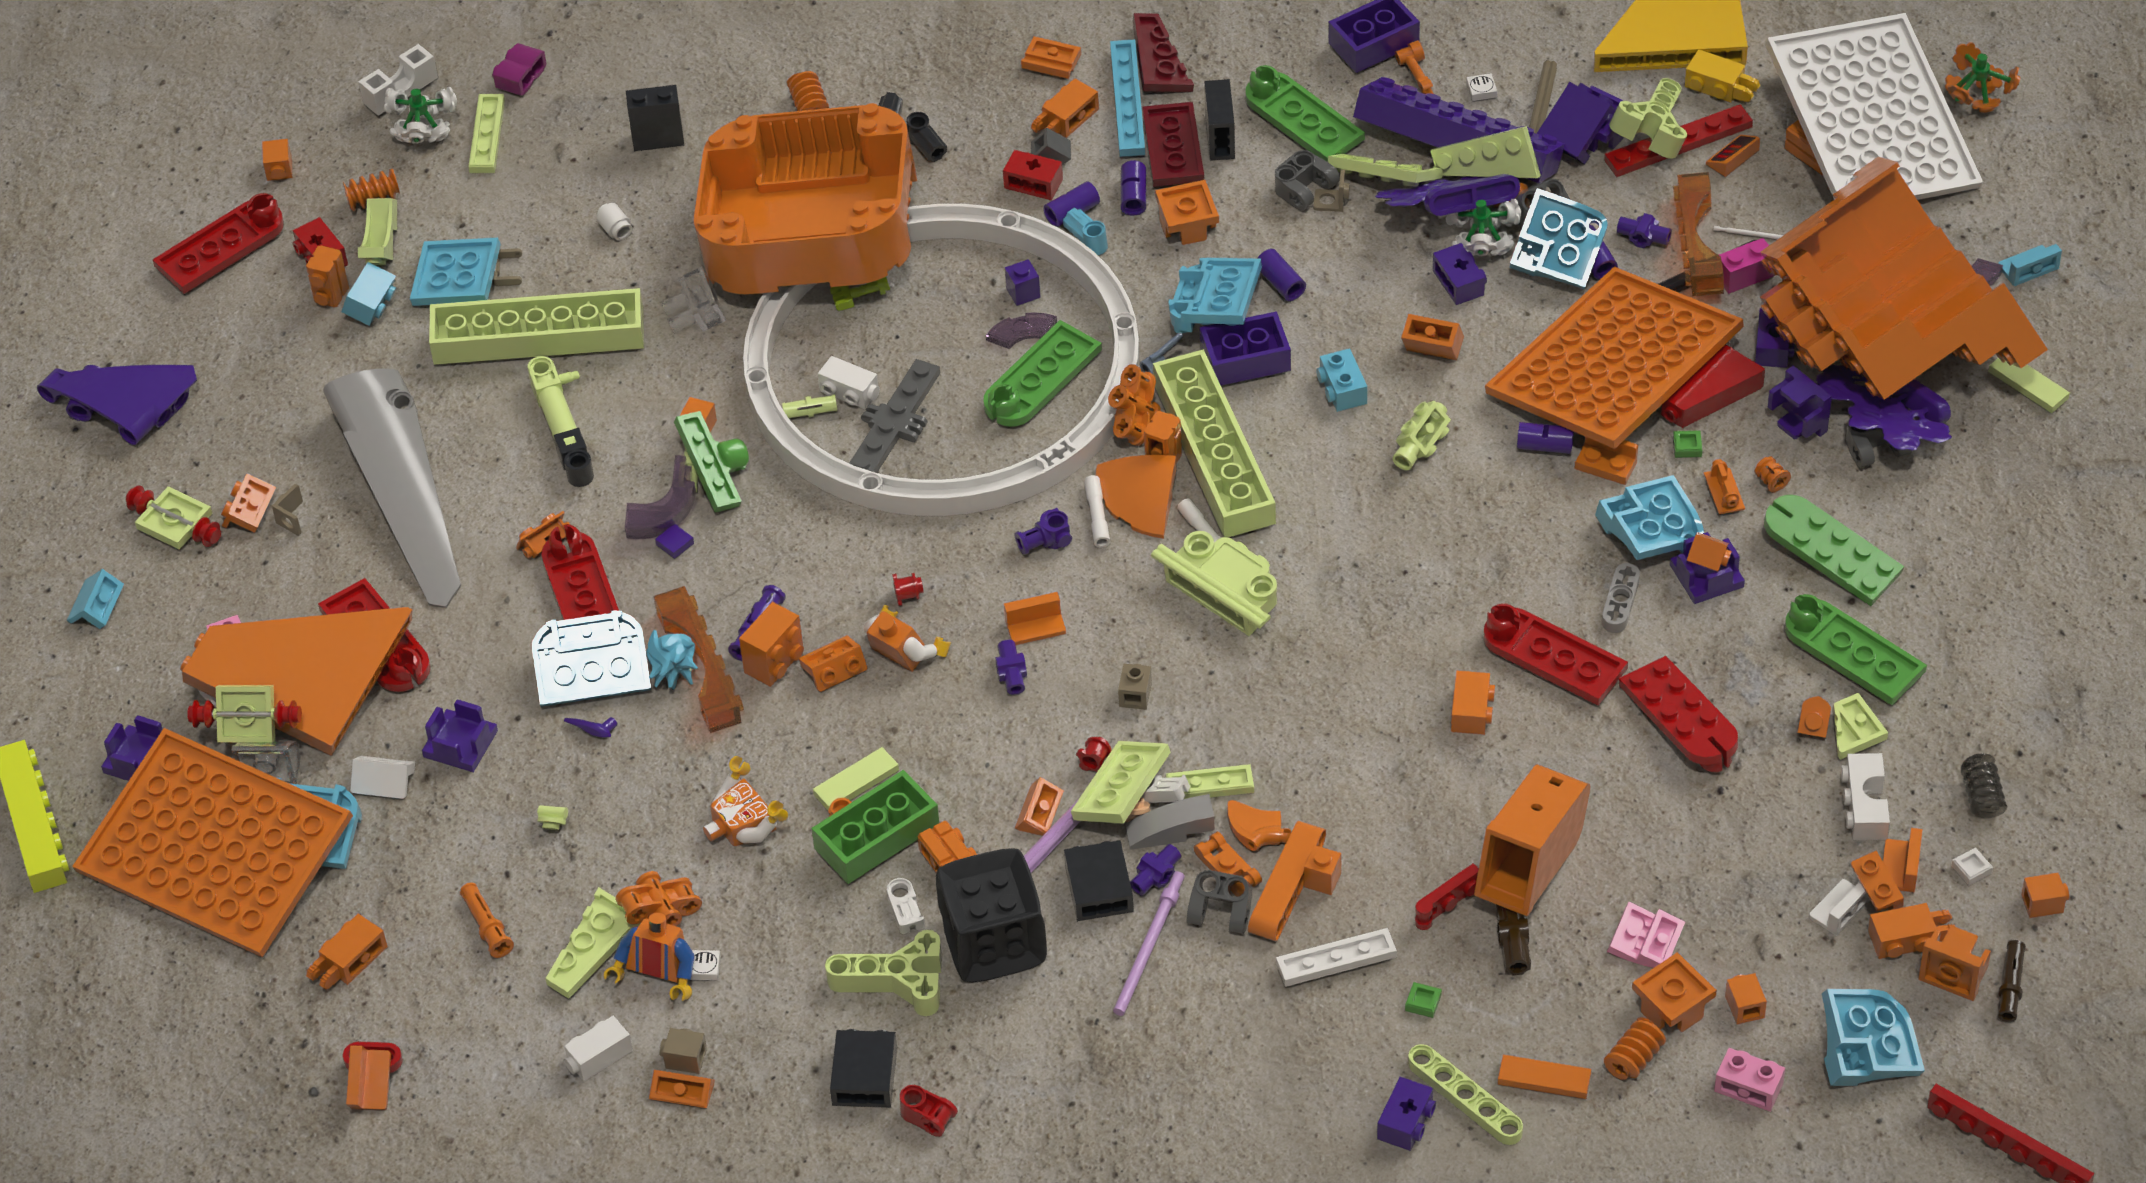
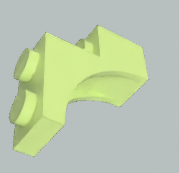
M367 199L365 234L362 245L358 247V258L365 260L366 264L369 262L373 265H386V260H393V231H397L396 199Z

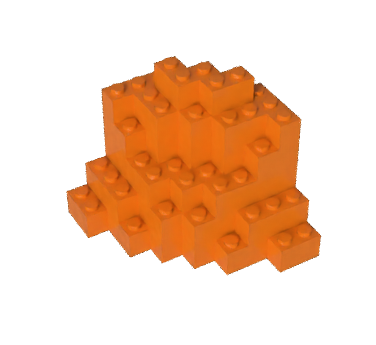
M1882 157L1875 158L1852 174L1855 179L1833 194L1835 200L1760 251L1764 258L1761 262L1765 269L1775 276L1779 275L1783 280L1760 296L1764 303L1761 305V308L1769 319L1773 317L1777 322L1778 326L1775 329L1784 341L1787 340L1790 344L1792 342L1795 343L1799 349L1796 352L1798 358L1804 365H1808L1810 368L1814 367L1823 371L1839 359L1846 369L1849 367L1852 372L1856 371L1859 375L1863 374L1867 380L1864 384L1873 397L1877 395L1885 400L1950 353L1955 357L1958 355L1961 359H1966L1968 362L1981 365L1996 354L2001 362L2004 363L2006 361L2010 366L2014 365L2023 368L2048 350L2006 285L2002 283L1992 290L1984 276L1974 271L1962 251L1956 250L1941 227L1933 225L1898 172L1897 168L1900 165L1896 161Z

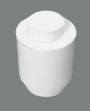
M604 204L599 208L596 220L611 238L620 241L631 234V221L617 204Z

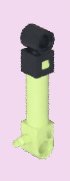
M545 356L535 357L528 363L531 388L538 406L542 408L555 441L556 452L563 469L566 470L568 482L575 487L587 486L594 478L591 456L587 452V446L580 429L576 427L562 389L563 384L579 379V372L573 371L558 375L555 365L550 358Z

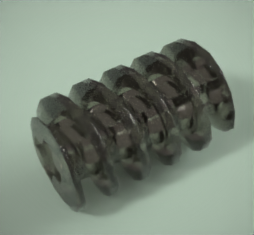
M1986 753L1974 754L1968 757L1961 764L1960 771L1963 776L1965 791L1972 814L1981 818H1993L2007 810V803L2004 800L2003 787L2000 783V776L1997 773L1998 767L1994 764L1996 760L1992 755Z

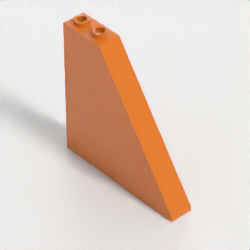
M402 607L209 626L205 634L201 633L198 636L194 645L196 649L192 656H186L180 670L182 671L183 682L216 698V686L274 685V708L280 700H283L285 706H289L291 701L295 700L297 706H301L302 709L301 722L297 723L295 728H291L289 723H285L283 728H279L276 722L275 728L332 756L387 664L390 655L394 652L410 625L412 609Z

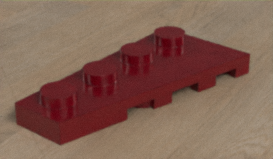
M1134 13L1132 21L1143 91L1193 92L1194 83L1192 79L1188 78L1184 63H1180L1177 57L1178 52L1175 46L1171 45L1169 34L1159 14Z

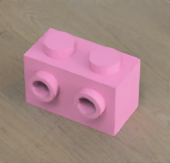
M1728 1048L1716 1074L1714 1092L1771 1112L1783 1086L1785 1067L1779 1066L1773 1061H1765L1751 1056L1745 1051Z

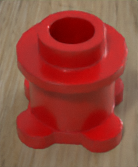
M911 573V576L897 579V574H892L898 606H902V600L915 597L917 600L920 599L919 594L924 593L921 577L916 578L915 573Z
M1090 737L1085 742L1086 748L1078 749L1076 756L1080 760L1079 767L1082 770L1098 772L1104 760L1111 753L1112 748L1106 739Z

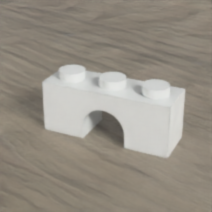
M419 44L399 56L400 66L392 77L389 78L377 69L358 81L363 103L375 114L380 115L385 112L384 101L388 88H393L394 91L401 89L409 97L411 90L421 89L438 78L434 56Z
M1882 753L1847 754L1846 765L1841 766L1842 783H1847V788H1844L1843 791L1844 806L1849 805V811H1846V828L1852 830L1853 840L1888 839L1890 820L1887 799H1873L1867 796L1868 794H1882L1885 775Z

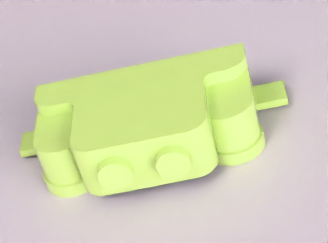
M1195 531L1187 535L1184 540V546L1176 553L1163 544H1160L1151 553L1152 558L1164 565L1165 578L1168 583L1246 635L1250 636L1257 628L1260 629L1271 618L1268 613L1277 604V581L1270 574L1269 562L1263 556H1257L1249 551L1243 543L1236 542L1228 537H1222L1214 542L1213 537L1209 533Z

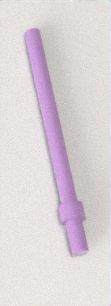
M1175 871L1168 887L1162 891L1159 898V908L1113 1009L1116 1015H1124L1169 911L1177 903L1179 898L1178 891L1185 877L1181 872Z

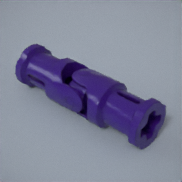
M764 586L762 597L759 602L754 603L751 613L739 628V635L736 641L729 645L728 652L735 659L742 661L740 636L772 602L779 605L786 599L785 593L777 586Z

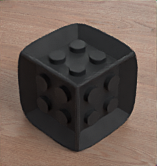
M999 849L965 857L947 863L937 870L936 891L939 910L943 918L944 933L956 970L964 982H980L1019 973L1034 968L1045 961L1047 941L1040 901L1027 861L1019 849Z

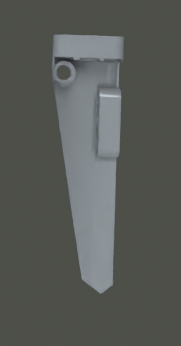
M395 369L363 370L332 380L325 385L323 392L373 495L429 605L447 608L453 596L461 587L418 419V410L412 395L399 371Z

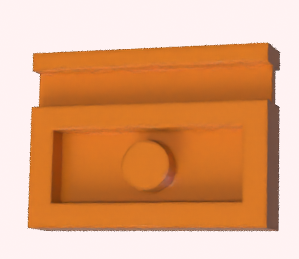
M1034 36L1025 52L1024 59L1022 58L1021 68L1069 79L1071 71L1074 70L1081 56V47Z

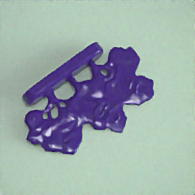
M1500 174L1491 177L1461 176L1460 180L1455 181L1447 179L1419 182L1418 186H1412V188L1383 190L1378 192L1375 197L1390 199L1385 203L1394 207L1414 206L1419 202H1424L1425 209L1429 213L1443 216L1475 209L1478 200H1485L1487 206L1511 201L1520 191V178L1509 174Z
M1831 364L1823 370V373L1816 375L1817 385L1829 393L1833 400H1847L1855 404V406L1848 408L1849 415L1852 416L1849 419V426L1863 430L1883 429V439L1896 449L1917 450V447L1920 445L1919 439L1942 443L1952 438L1949 435V426L1944 424L1951 417V409L1948 402L1916 379H1913L1890 395L1892 398L1887 397L1884 400L1877 395L1873 397L1866 386L1855 384V381H1865L1866 383L1867 380L1861 374H1857L1856 371L1852 372L1849 367L1846 369L1843 365L1836 366ZM1916 416L1920 417L1919 420H1914L1913 418Z

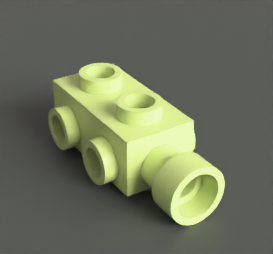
M1435 401L1422 402L1414 409L1413 417L1401 427L1402 432L1396 439L1400 448L1394 454L1393 462L1397 467L1403 470H1410L1417 458H1427L1436 451L1437 447L1434 443L1442 439L1449 432L1447 425L1451 420L1446 415L1447 408L1443 404Z

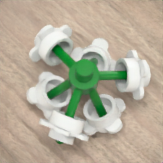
M447 87L446 90L441 89L437 91L435 99L432 100L426 95L422 96L420 89L411 90V98L409 100L401 89L394 91L393 88H388L386 90L384 101L386 113L393 111L395 114H401L407 105L410 107L407 119H399L394 124V128L390 129V133L397 140L407 143H421L424 141V138L429 137L427 139L428 142H438L448 136L450 131L448 127L450 125L449 122H444L442 119L434 120L432 117L438 115L439 111H443L445 114H448L449 111H455L457 98L451 87Z
M1511 199V202L1501 203L1498 211L1491 212L1487 208L1485 200H1478L1476 202V209L1473 212L1466 210L1446 215V223L1448 225L1456 224L1457 227H1462L1466 224L1469 217L1473 218L1470 220L1471 229L1469 233L1461 232L1455 237L1456 241L1452 242V246L1462 243L1467 252L1470 251L1473 256H1485L1490 250H1492L1490 252L1491 255L1495 256L1507 253L1514 245L1512 235H1508L1505 231L1497 233L1496 229L1500 228L1501 223L1506 224L1508 227H1511L1513 223L1515 225L1519 224L1521 209L1517 200Z

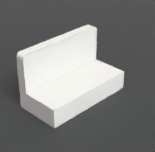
M359 756L353 759L350 791L357 794L403 799L407 796L408 776L414 773L415 762Z
M1842 879L1810 912L1809 918L1837 936L1870 902V898L1860 881L1855 886L1849 881Z

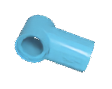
M1073 208L1068 211L1063 219L1064 227L1097 255L1106 252L1108 243L1105 225L1100 221H1093L1081 209Z

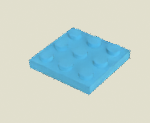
M498 237L424 241L410 295L412 306L488 300L501 246Z

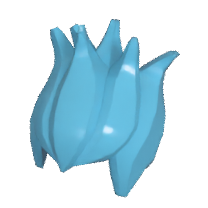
M653 630L649 638L646 656L652 667L649 678L655 677L654 686L656 688L666 676L668 688L675 689L679 674H682L690 685L693 684L691 670L698 669V667L693 662L695 643L691 640V637L685 634H667L658 638L657 631Z

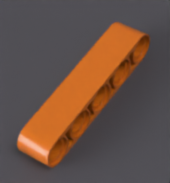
M1301 821L1296 822L1250 917L1248 933L1273 941L1279 939L1304 887V866L1314 845L1323 847L1326 829Z

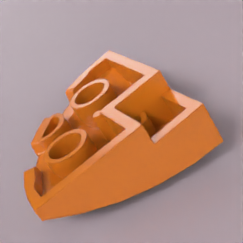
M1139 455L1098 464L1096 476L1100 478L1105 508L1116 520L1122 518L1130 523L1132 530L1164 539L1173 498L1172 489L1177 471L1176 456Z

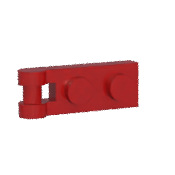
M1472 863L1420 899L1415 905V926L1420 930L1430 929L1435 918L1445 911H1451L1465 897L1474 895L1479 868Z

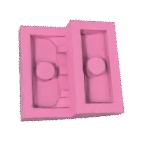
M1628 902L1607 952L1627 961L1654 968L1672 956L1685 922L1660 909L1656 914H1653Z

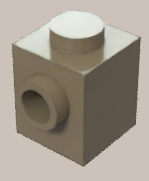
M1123 663L1118 688L1119 707L1147 710L1152 686L1151 666Z
M670 1028L667 1039H662L660 1045V1056L664 1058L665 1069L700 1074L707 1052L704 1033L693 1032L685 1028Z

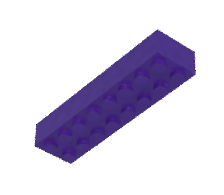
M1381 77L1360 88L1353 114L1354 118L1436 147L1525 127L1511 125V122L1507 119L1488 117L1487 113L1481 110L1471 111L1465 109L1464 105L1458 102L1448 103L1441 100V97L1436 94L1417 92L1418 89L1413 86L1397 85L1393 79ZM1527 127L1541 176L1525 179L1540 183L1558 172L1565 143L1557 141V138L1552 135L1536 134L1532 128Z

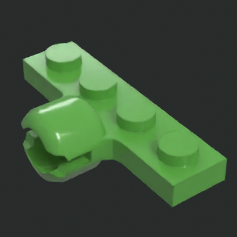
M701 411L676 416L674 424L714 512L739 507L742 501L729 473L746 468L749 462V455L745 443L736 438L722 442L715 441Z

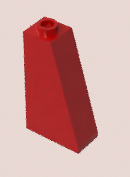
M1725 344L1662 404L1661 415L1667 421L1684 428L1763 388L1765 368Z

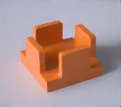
M1206 180L1155 190V198L1159 206V221L1165 238L1171 237V233L1180 232L1182 245L1205 241L1207 239V226L1210 225V228H1215L1216 224L1219 223V215Z
M1950 926L1944 940L1940 942L1941 931L1935 929L1931 938L1928 937L1924 944L1918 980L1974 1001L1978 994L1980 982L1989 966L1991 951L1985 949L1982 956L1978 957L1971 954L1978 940L1977 935L1955 926Z
M1678 952L1632 982V990L1641 998V1013L1660 1030L1665 1027L1666 1022L1670 1027L1678 1023L1677 1028L1684 1032L1704 1017L1705 1004L1714 999L1717 992Z

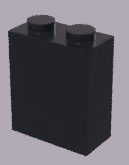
M1230 79L1204 81L1205 119L1210 161L1235 159V122Z
M677 85L626 90L634 152L685 146Z
M1121 840L1104 841L1100 844L1064 849L1065 869L1077 922L1134 912L1133 893Z
M856 1029L836 1031L830 1084L832 1106L891 1108L897 1057L896 1032H888L886 1030L859 1031Z

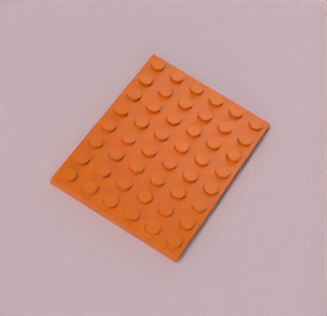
M1614 266L1485 385L1486 394L1615 449L1744 327L1743 319Z
M163 728L72 867L82 875L263 958L353 815L350 810Z

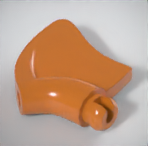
M1235 800L1228 802L1227 814L1229 825L1236 838L1249 850L1256 851L1264 845L1286 844L1291 830L1289 828H1281L1280 811L1260 810Z

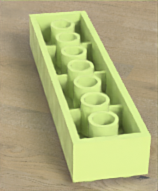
M640 288L430 304L429 345L433 364L643 349L644 319Z
M1204 349L1153 363V375L1156 378L1155 388L1166 412L1179 417L1181 420L1182 447L1223 537H1231L1276 524V503Z

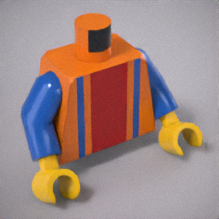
M653 913L649 916V919H643L639 927H632L621 939L614 955V959H616L614 965L607 968L604 972V979L606 980L609 978L611 970H614L618 975L615 981L616 984L624 978L625 972L622 966L626 963V969L678 983V985L670 989V998L672 1000L677 999L680 989L683 993L682 1001H685L692 995V989L687 982L691 980L695 957L688 943L684 940L683 930L680 927L666 924V916L664 914Z

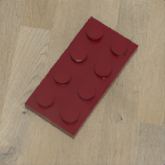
M1193 102L1142 106L1153 187L1187 184L1204 180V169Z

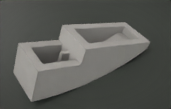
M1206 794L1172 802L1142 814L1126 823L1125 827L1130 850L1186 842L1187 834L1215 830L1210 795Z

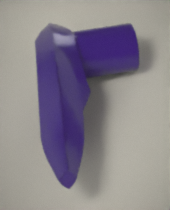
M612 717L602 724L576 718L564 719V722L572 724L586 733L603 738L611 737L610 731L617 726V721Z

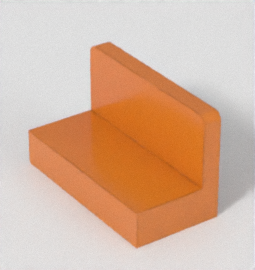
M1058 592L1004 603L1005 622L1010 638L1016 645L1066 634Z
M1911 828L1909 841L1886 839L1883 863L1900 891L1915 893L1923 829Z
M350 1046L346 1105L351 1109H387L391 1053L388 1050H366L363 1046Z

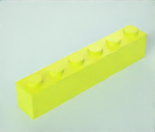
M21 740L0 747V779L33 892L36 893L66 884L67 880L64 872L69 871L65 854L59 856L58 850H62L63 846L59 833L53 834L52 829L57 828L53 813L46 812V808L51 807L46 790L40 791V787L45 785L41 771H35L33 767L39 765L34 749L28 750L26 741Z

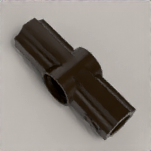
M1496 904L1499 946L1503 948L1506 972H1510L1512 975H1523L1526 971L1531 970L1530 950L1528 947V919L1524 918V915Z

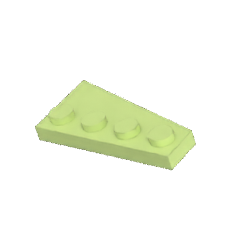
M1527 126L1434 148L1430 151L1434 166L1443 169L1442 176L1491 177L1500 174H1509L1516 178H1538L1541 176Z
M1348 154L1328 156V163L1337 168L1339 173H1341V170H1345L1347 174L1356 171L1359 172L1360 177L1373 178L1374 175L1381 176V180L1386 182H1396V179L1403 180V185L1418 186L1419 182L1440 179L1443 175V169L1440 167L1422 170V165L1419 164L1397 165V161L1376 160L1374 163V158Z
M599 887L594 894L595 899L591 906H587L584 911L583 919L578 928H574L570 935V942L565 949H562L546 977L547 985L568 999L616 951L626 933L632 927H639L641 924H629L625 918L626 912L623 907L617 904L615 897Z

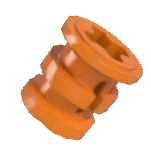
M1772 456L1760 460L1754 470V473L1761 477L1762 482L1768 485V490L1772 493L1783 489L1791 478V473L1788 470H1784L1779 463H1776Z

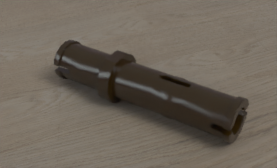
M2011 940L2007 943L2003 984L1999 987L1998 995L2001 998L1998 1018L2004 1022H2014L2017 1019L2018 1002L2023 994L2020 985L2026 945L2019 940Z

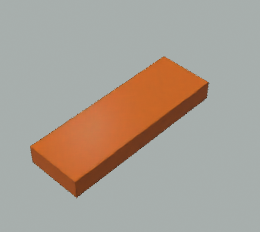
M1503 1054L1498 1085L1587 1099L1592 1069Z

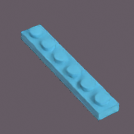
M1135 39L1110 41L1120 157L1145 155Z

